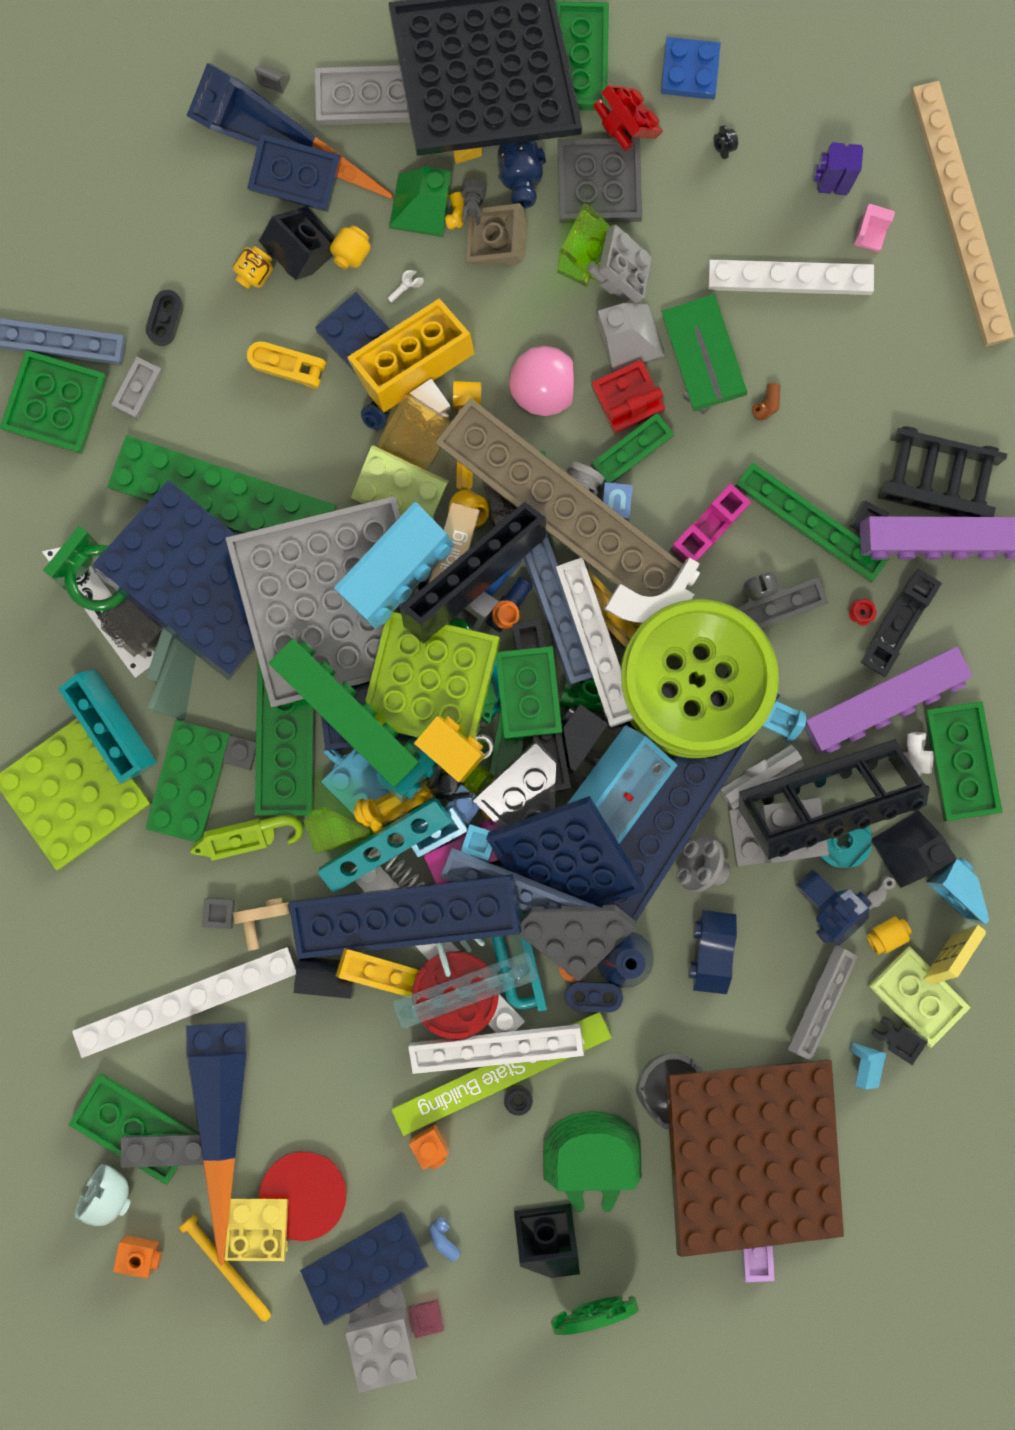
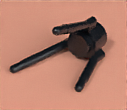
M436 766L431 780L426 784L427 788H430L432 795L438 799L447 798L449 802H452L455 799L473 797L472 792L455 793L457 781L447 772L440 774V766Z

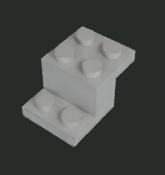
M820 798L801 800L811 818L823 815ZM789 802L757 806L759 813L771 832L801 822ZM739 809L728 810L736 866L776 863L829 855L827 840L812 847H804L790 852L786 856H778L768 860Z
M399 1284L347 1314L349 1324L346 1330V1338L359 1393L417 1379L418 1373L411 1347L413 1332L402 1284Z

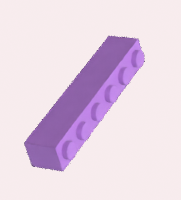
M868 517L860 522L861 556H871V560L888 559V556H898V560H912L916 556H925V560H939L943 556H952V560L969 559V556H979V560L996 559V556H1005V560H1015V517Z
M957 646L807 719L804 730L816 753L824 750L826 754H829L841 748L839 742L847 738L853 742L866 736L865 730L872 726H875L877 730L892 723L890 717L898 713L902 718L917 710L915 705L924 701L926 705L931 704L942 698L941 692L949 689L953 693L967 686L965 680L973 677Z

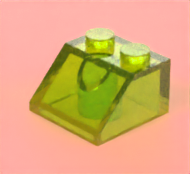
M584 203L559 251L557 273L587 287L590 279H596L586 268L591 262H595L600 266L599 262L602 256L606 232L610 228L604 219L586 203Z
M325 807L309 812L310 818L303 820L315 853H323L374 834L371 827H366L362 823L339 812L329 811Z

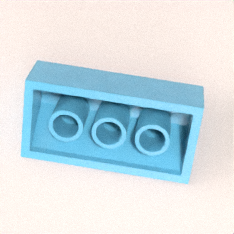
M414 502L334 589L359 616L376 630L390 619L392 612L400 603L408 600L412 590L430 576L431 570L440 561L448 557L454 544L448 534L419 504Z

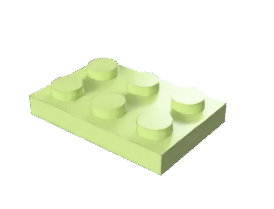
M372 446L351 498L365 504L395 496L400 517L416 502L434 519L449 481L376 446Z

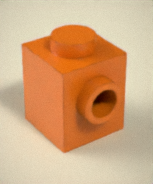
M436 1123L414 1135L409 1141V1146L423 1170L429 1166L432 1170L436 1169L447 1161L445 1157L449 1155L450 1148Z
M126 1235L119 1242L113 1272L148 1279L153 1271L158 1270L162 1258V1252L158 1251L160 1242Z

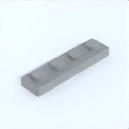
M835 945L832 953L827 958V964L821 978L816 982L811 1000L803 1011L800 1024L791 1037L789 1051L812 1060L858 959L857 955Z

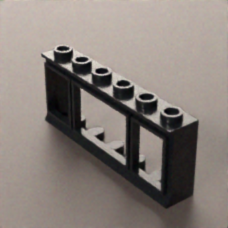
M894 739L739 791V811L769 860L778 856H786L790 852L804 847H812L830 838H838L845 833L857 829L867 828L871 824L883 820H891L897 815L909 811H917L927 805L930 787L925 785L899 748L897 740ZM888 757L907 785L887 793L871 771L877 767L878 760ZM853 768H857L875 795L873 798L814 818L810 817L797 796L800 793V786L813 782L817 788H820L826 784L827 777L838 773L842 779H847L852 775ZM783 792L801 822L771 832L754 802L762 800L764 805H770L774 801V795Z

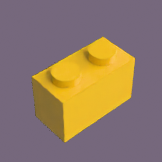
M437 716L414 744L456 781L464 782L486 756L480 751L483 746L472 736L465 738L459 732L461 726L449 716L446 719Z

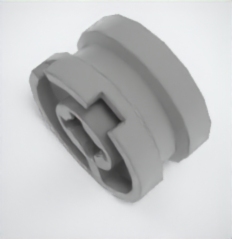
M570 462L567 467V474L597 496V488L602 486L605 479L603 475L584 464Z

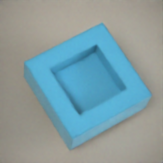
M470 824L461 852L488 861L492 847L486 838L490 831Z

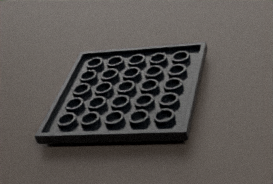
M404 0L388 2L416 156L581 135L582 124L555 0Z

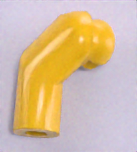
M455 192L450 195L453 214L445 216L447 227L450 230L456 227L460 229L464 225L461 219L462 211L465 207L464 198L461 196V192Z

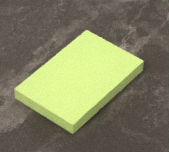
M906 946L867 986L909 1028L928 1039L926 1045L932 1048L971 1007L945 981L936 984L927 982L924 976L930 969V966L910 946Z

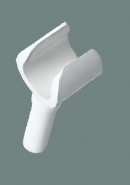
M407 270L403 273L402 283L387 297L391 303L409 287L419 288L422 286L423 278L418 277L412 282V277L417 271Z

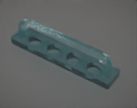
M525 952L397 999L393 1002V1007L400 1027L405 1029L537 980L538 977L529 953ZM503 967L511 968V970L498 974V971ZM476 977L484 978V980L471 984V981ZM448 987H454L457 989L449 993L443 994L445 989H447ZM421 997H426L430 999L422 1003L416 1004L417 1000Z

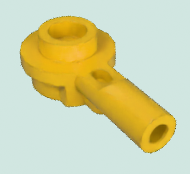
M364 798L357 800L356 807H354L356 820L366 827L370 826L374 834L382 830L383 821L380 818V812L375 802L370 798L367 800Z

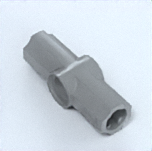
M789 745L769 759H763L745 770L742 776L724 785L720 789L721 796L731 810L739 807V791L794 773L804 766L802 757L792 745Z

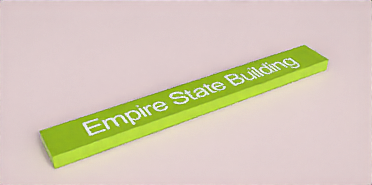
M595 1012L570 1024H580L584 1051L612 1038L600 1012ZM568 1058L478 1067L401 1103L391 1110L403 1136Z

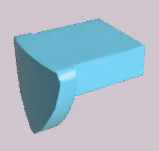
M776 701L762 727L785 737V741L791 743L804 729L806 713Z
M851 1043L850 1052L861 1058L855 1086L865 1090L879 1088L887 1053L864 1045Z

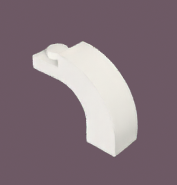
M691 558L686 559L670 587L658 596H642L619 584L604 610L625 621L643 623L655 612L668 605L691 600L695 594L685 588L687 585L692 587L700 574L696 570L700 563Z

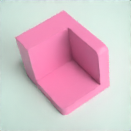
M868 204L862 214L853 245L879 252L882 248L886 231L893 221L895 211Z

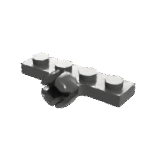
M767 572L759 576L760 584L756 576L744 583L743 589L747 596V603L737 609L748 615L762 629L829 602L819 577L788 589H782L775 575Z

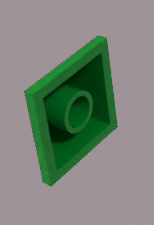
M421 167L398 174L389 228L443 237L446 224L445 216L448 212L452 190L451 171Z

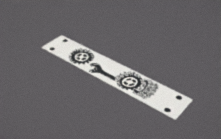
M62 546L42 550V553L50 562ZM91 566L82 576L76 577L77 586L86 597L93 600H103L112 596L98 575L94 573ZM120 605L105 611L85 609L135 678L150 667L155 652Z

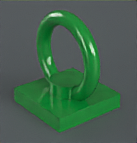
M80 526L75 529L43 569L56 584L65 590L67 589L69 596L76 604L85 609L105 611L118 606L126 599L116 591L109 598L93 600L83 595L79 590L76 577L82 576L88 570L93 560L92 557L100 556L108 548L107 545H98L93 537Z

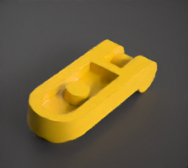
M261 341L253 343L247 350V359L253 369L303 384L312 389L319 388L321 381L319 375L325 369V360ZM303 365L310 367L309 374L301 373Z

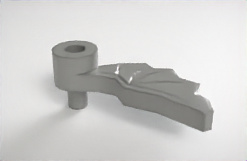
M891 875L883 876L880 886L876 890H871L866 896L872 903L869 907L870 910L873 907H880L881 902L885 901L886 889H893L896 882Z

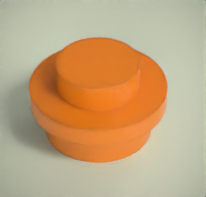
M500 601L492 609V620L499 628H512V625L517 624L519 620V609L511 601Z

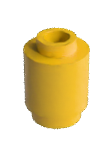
M894 916L873 927L866 937L877 955L881 953L887 954L909 942V935L912 934V931L903 918L899 920Z

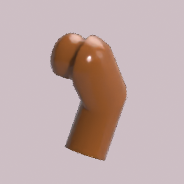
M767 384L766 399L759 404L755 403L753 405L752 414L757 420H766L779 410L780 384Z

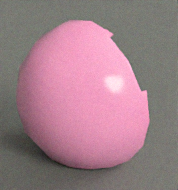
M544 345L530 348L518 357L511 368L509 377L511 395L520 407L531 414L541 416L559 414L570 407L573 401L574 373L571 357L555 347Z

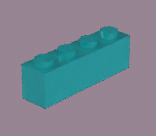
M96 669L77 673L58 688L120 784L138 778L157 764V761Z

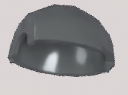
M662 1054L651 1059L640 1071L636 1084V1094L642 1106L650 1117L664 1129H669L666 1074L703 1071L694 1059L682 1054Z

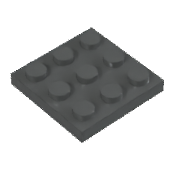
M615 138L558 139L559 223L642 221L640 138H629L633 145L627 151L622 149Z

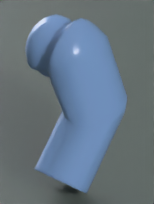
M439 1217L429 1227L434 1247L449 1261L455 1262L459 1258L461 1251L446 1238L444 1233L449 1230L450 1226L444 1218Z

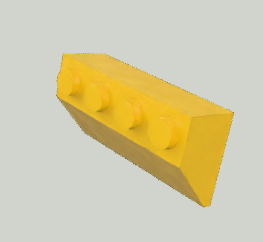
M439 298L347 358L368 395L384 413L408 398L410 392L428 380L432 379L434 381L475 353L471 334Z

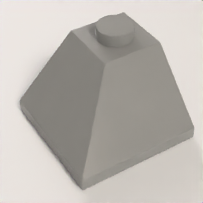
M622 303L598 311L596 324L612 373L641 359L643 363L665 357L648 304Z

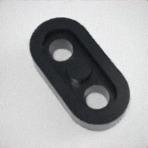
M163 290L155 296L146 324V334L150 341L157 346H166L174 340L183 312V302L179 295L172 290ZM168 304H174L172 310H165ZM160 330H166L164 336H158Z

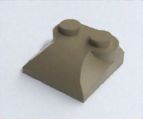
M520 203L480 208L482 214L478 226H476V218L469 216L466 247L467 264L503 263L506 266L513 267L523 260L526 251L527 221L524 208Z

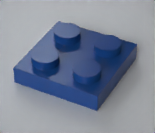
M667 37L661 94L715 99L721 42Z

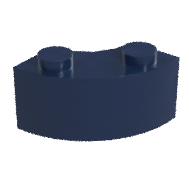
M702 910L700 921L694 922L693 938H697L695 959L689 963L688 978L693 979V991L727 995L732 980L733 955L737 939L736 914Z

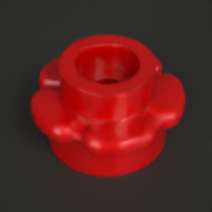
M856 599L850 605L849 617L853 622H857L858 625L866 626L875 619L877 611L875 605L869 599ZM860 610H864L865 614H860Z

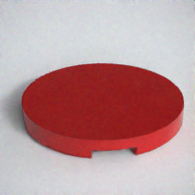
M449 951L445 953L451 975L449 977L445 975L439 955L431 958L416 976L412 990V1001L418 1018L429 1031L447 1039H463L476 1034L492 1020L498 1005L499 990L492 970L483 960L467 952Z
M303 1150L291 1152L278 1159L265 1174L259 1192V1199H288L286 1238L295 1241L314 1240L334 1228L343 1214L347 1197L346 1182L338 1166L326 1156Z

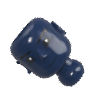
M536 140L500 145L497 155L498 178L506 188L513 190L511 194L513 204L520 203L524 209L530 208L537 200V193L534 187L542 180L543 164L546 163L545 153Z

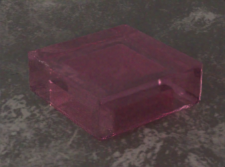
M438 1299L409 1306L415 1338L444 1331Z

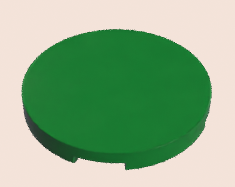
M621 1295L581 1304V1307L573 1309L571 1311L572 1314L568 1316L567 1312L563 1311L551 1320L553 1333L555 1335H571L620 1322L639 1311L637 1299L634 1296L628 1297L629 1301H623Z

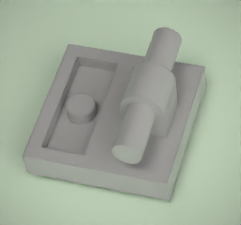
M615 224L607 229L600 266L595 262H591L586 270L598 280V284L609 294H615L624 303H627L630 299L638 303L645 296L652 257Z

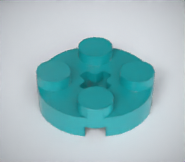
M870 827L848 832L849 837L847 841L850 843L848 847L844 845L839 847L837 845V838L827 839L829 855L820 856V858L826 864L842 869L860 865L871 852L872 834Z

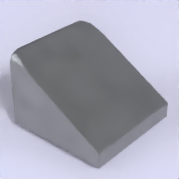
M267 65L255 67L254 70L259 84L279 93H284L290 80L289 74Z

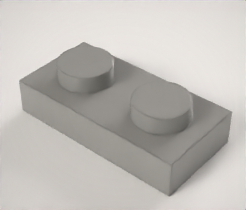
M136 356L111 406L139 420L163 374V370Z

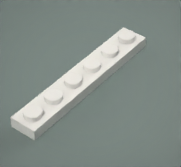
M709 260L708 290L872 295L874 292V265Z
M579 558L559 565L556 569L609 725L613 727L633 720L622 692L621 666L585 561Z
M580 1024L474 1035L463 1039L446 1038L410 1042L408 1046L413 1074L584 1056Z

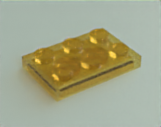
M406 393L376 447L428 471L441 449L435 442L452 421L410 393Z

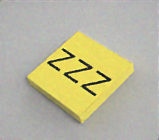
M979 925L953 933L924 976V979L930 984H936L957 978L982 941L986 931Z

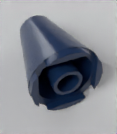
M632 932L602 959L597 966L603 978L609 983L621 988L634 987L642 983L649 976L654 961L653 951L644 937ZM633 958L632 964L626 967V960Z

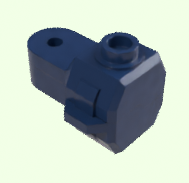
M810 870L795 884L798 891L818 911L816 923L819 929L815 933L826 945L830 942L835 945L842 944L869 919V907L872 903L862 892L855 894L850 889L836 892L814 870Z

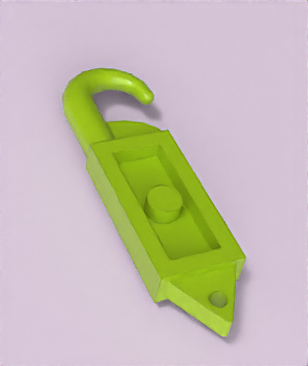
M280 815L263 820L258 818L205 831L204 836L190 848V853L210 857L211 861L267 848L274 840V828L287 825L295 829L294 836L287 840L288 844H292L301 838L303 826L300 820L291 815Z

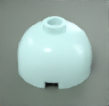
M101 1164L88 1180L86 1186L89 1188L85 1197L80 1196L74 1217L91 1226H104L113 1222L118 1215L123 1216L128 1210L131 1200L127 1198L129 1186L122 1173L111 1166Z

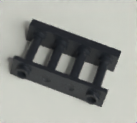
M908 426L898 428L891 435V441L901 444L893 480L886 481L879 488L877 498L954 517H994L996 507L987 505L988 502L985 501L993 465L998 466L1006 460L1007 453L999 452V449L993 446L978 447L919 433L916 428ZM912 446L928 449L920 486L916 488L906 486L904 482ZM939 452L955 456L947 493L944 494L934 493L931 488ZM966 458L982 462L975 496L971 501L960 499V495H958Z

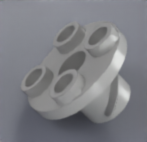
M707 836L698 838L695 841L689 840L683 847V856L676 874V881L682 884L685 889L695 893L705 891L712 885L721 886L729 877L730 866L727 863V858L724 857L721 843Z

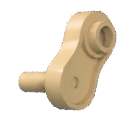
M282 898L265 901V907L233 913L234 924L243 923L248 951L259 949L254 921L290 914L289 902L283 903Z

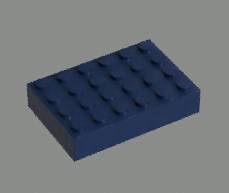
M168 480L92 564L93 570L106 583L229 681L255 650L225 539L236 534Z

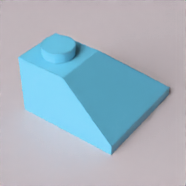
M963 858L956 859L941 868L926 882L968 922L987 924L989 921L979 879L972 873L974 868Z

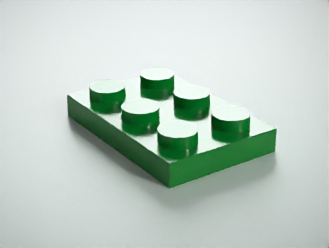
M553 646L497 652L496 664L504 739L562 733Z

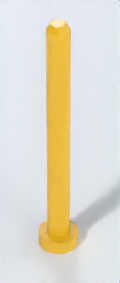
M192 1214L178 1227L182 1233L187 1231L260 1320L266 1322L271 1317L270 1311L232 1265L225 1261V1257L222 1266L218 1263L216 1246L197 1225L198 1217Z

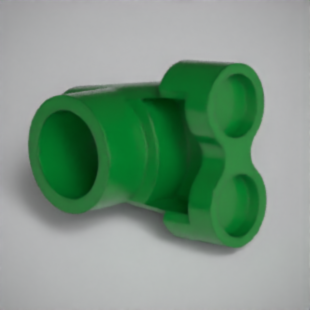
M593 679L587 680L583 684L577 683L571 686L566 681L560 706L571 708L573 706L578 707L581 704L592 713L595 711L602 712L603 705Z

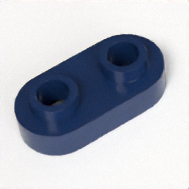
M578 981L572 983L567 988L565 999L569 1007L575 1011L610 1013L620 1008L623 1002V994L619 987L612 983ZM583 991L585 993L584 999L581 1001L575 1000V992ZM611 992L613 994L612 1001L605 1002L603 994Z

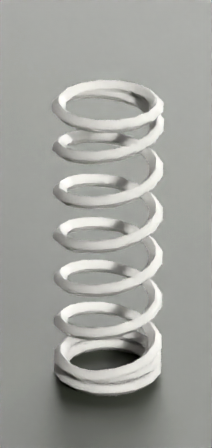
M478 734L476 740L482 739L489 744V750L484 753L486 756L483 759H485L492 752L494 747L493 740L489 735Z
M373 848L369 855L377 857L380 855V851L377 848ZM395 856L386 866L385 872H389L398 866L392 875V879H396L406 873L400 880L399 886H403L413 880L408 887L412 886L418 879L419 874H415L403 882L411 872L412 867H408L396 875L404 865L405 860H401L390 867L397 858ZM423 881L418 885H426V882Z

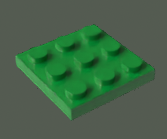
M25 350L0 424V429L82 454L107 380V375Z

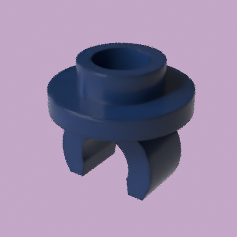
M372 401L370 405H366L361 410V417L367 427L381 430L387 424L391 409L383 413L377 407V404Z

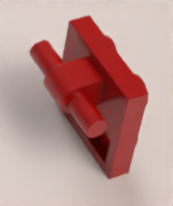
M608 85L601 94L613 109L611 112L601 99L593 105V108L603 120L601 124L611 138L615 137L624 151H627L633 145L624 132L625 128L632 137L656 139L663 132L658 124L660 122L659 118L653 111L646 108L643 103L644 97L636 88Z
M642 359L591 382V387L614 434L641 423L656 413L660 414L665 411L661 400L663 398L662 390L660 387L655 388Z

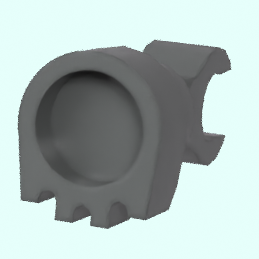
M468 179L462 183L461 196L464 198L465 206L461 219L465 224L467 216H474L476 218V226H478L482 214L479 206L483 202V198L486 197L485 181Z

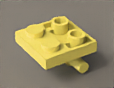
M231 1199L225 1261H285L286 1252H288L289 1240L286 1239L288 1199Z

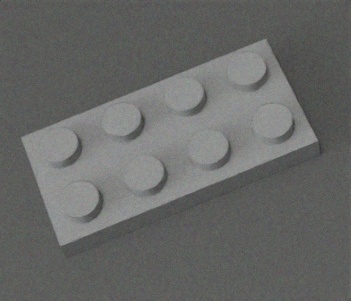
M399 65L315 68L317 126L410 123Z

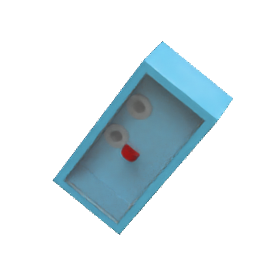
M626 725L603 756L596 752H589L587 754L588 761L594 764L595 767L586 779L578 774L570 777L571 783L578 787V790L567 803L569 804L590 796L619 844L677 767V764L649 738Z

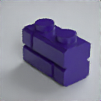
M832 142L827 152H821L819 165H815L813 182H817L818 193L831 194L833 191L837 195H847L862 170V145L849 144L846 146L845 143Z

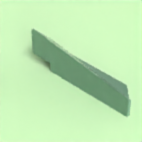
M164 628L162 629L146 676L147 679L157 682L148 709L183 720L186 718L196 654Z

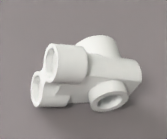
M910 732L907 733L908 752L903 753L919 776L922 773L931 774L934 755L933 751H924L926 733Z

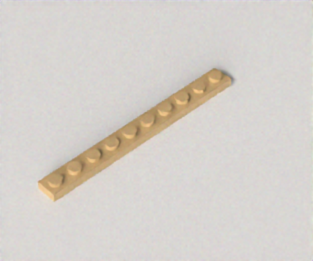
M935 81L915 86L910 94L984 347L1010 341L1014 338L1013 330L940 82Z

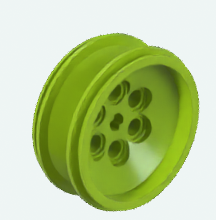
M684 600L655 612L634 633L623 653L620 663L622 692L626 706L633 720H630L631 725L636 731L649 738L659 749L679 757H712L743 744L755 735L766 722L777 697L779 671L777 659L769 639L758 624L748 615L733 606L714 600ZM700 646L706 650L707 657L705 660H698L694 657V647ZM667 657H677L681 663L680 668L677 670L670 669L666 664ZM722 664L728 668L729 675L727 678L723 679L717 676L715 672L717 665ZM694 674L695 678H701L702 686L700 688H697L695 684L690 685V675ZM662 685H673L676 689L675 697H665L662 694ZM713 692H719L723 695V706L717 707L712 704L710 698ZM686 702L696 704L698 708L696 716H688L684 712V704Z

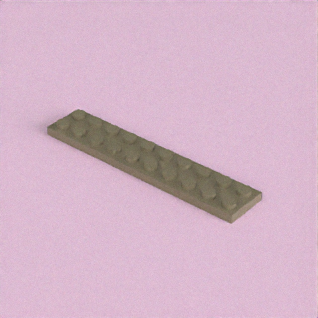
M472 398L466 402L435 442L438 447L516 508L526 502L546 517V531L614 585L622 584L639 595L654 597L662 594L670 587L681 569L682 563Z

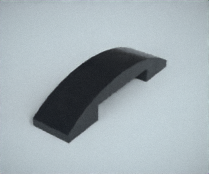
M918 568L887 613L860 663L885 678L898 658L900 649L942 583Z

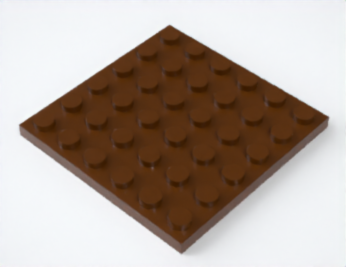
M831 1060L666 1074L676 1250L678 1256L687 1257L844 1237Z

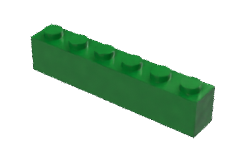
M292 638L268 664L396 789L420 765L416 759L420 754L409 743L402 746L395 739L398 733L387 722L381 725L374 718L378 713L366 701L361 705L354 698L357 692L347 682L344 681L340 685L333 678L336 672L325 661L319 664L312 657L316 652L304 640L299 644Z

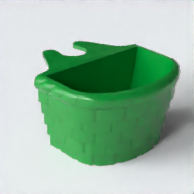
M588 1111L566 1116L551 1126L544 1138L543 1178L552 1187H555L557 1191H565L576 1212L584 1210V1191L601 1190L603 1193L602 1209L605 1212H610L615 1205L620 1191L635 1190L637 1183L642 1178L639 1134L630 1123L614 1114Z

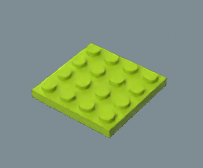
M392 612L390 619L384 623L365 700L378 713L374 718L381 725L387 722L397 733L419 738L437 716L444 719L449 716L461 726L459 732L465 738L472 736L476 739L501 638L446 624L423 644L403 627L401 614Z
M77 718L0 773L1 793L56 871L63 869L152 805L135 779L121 784L118 782Z

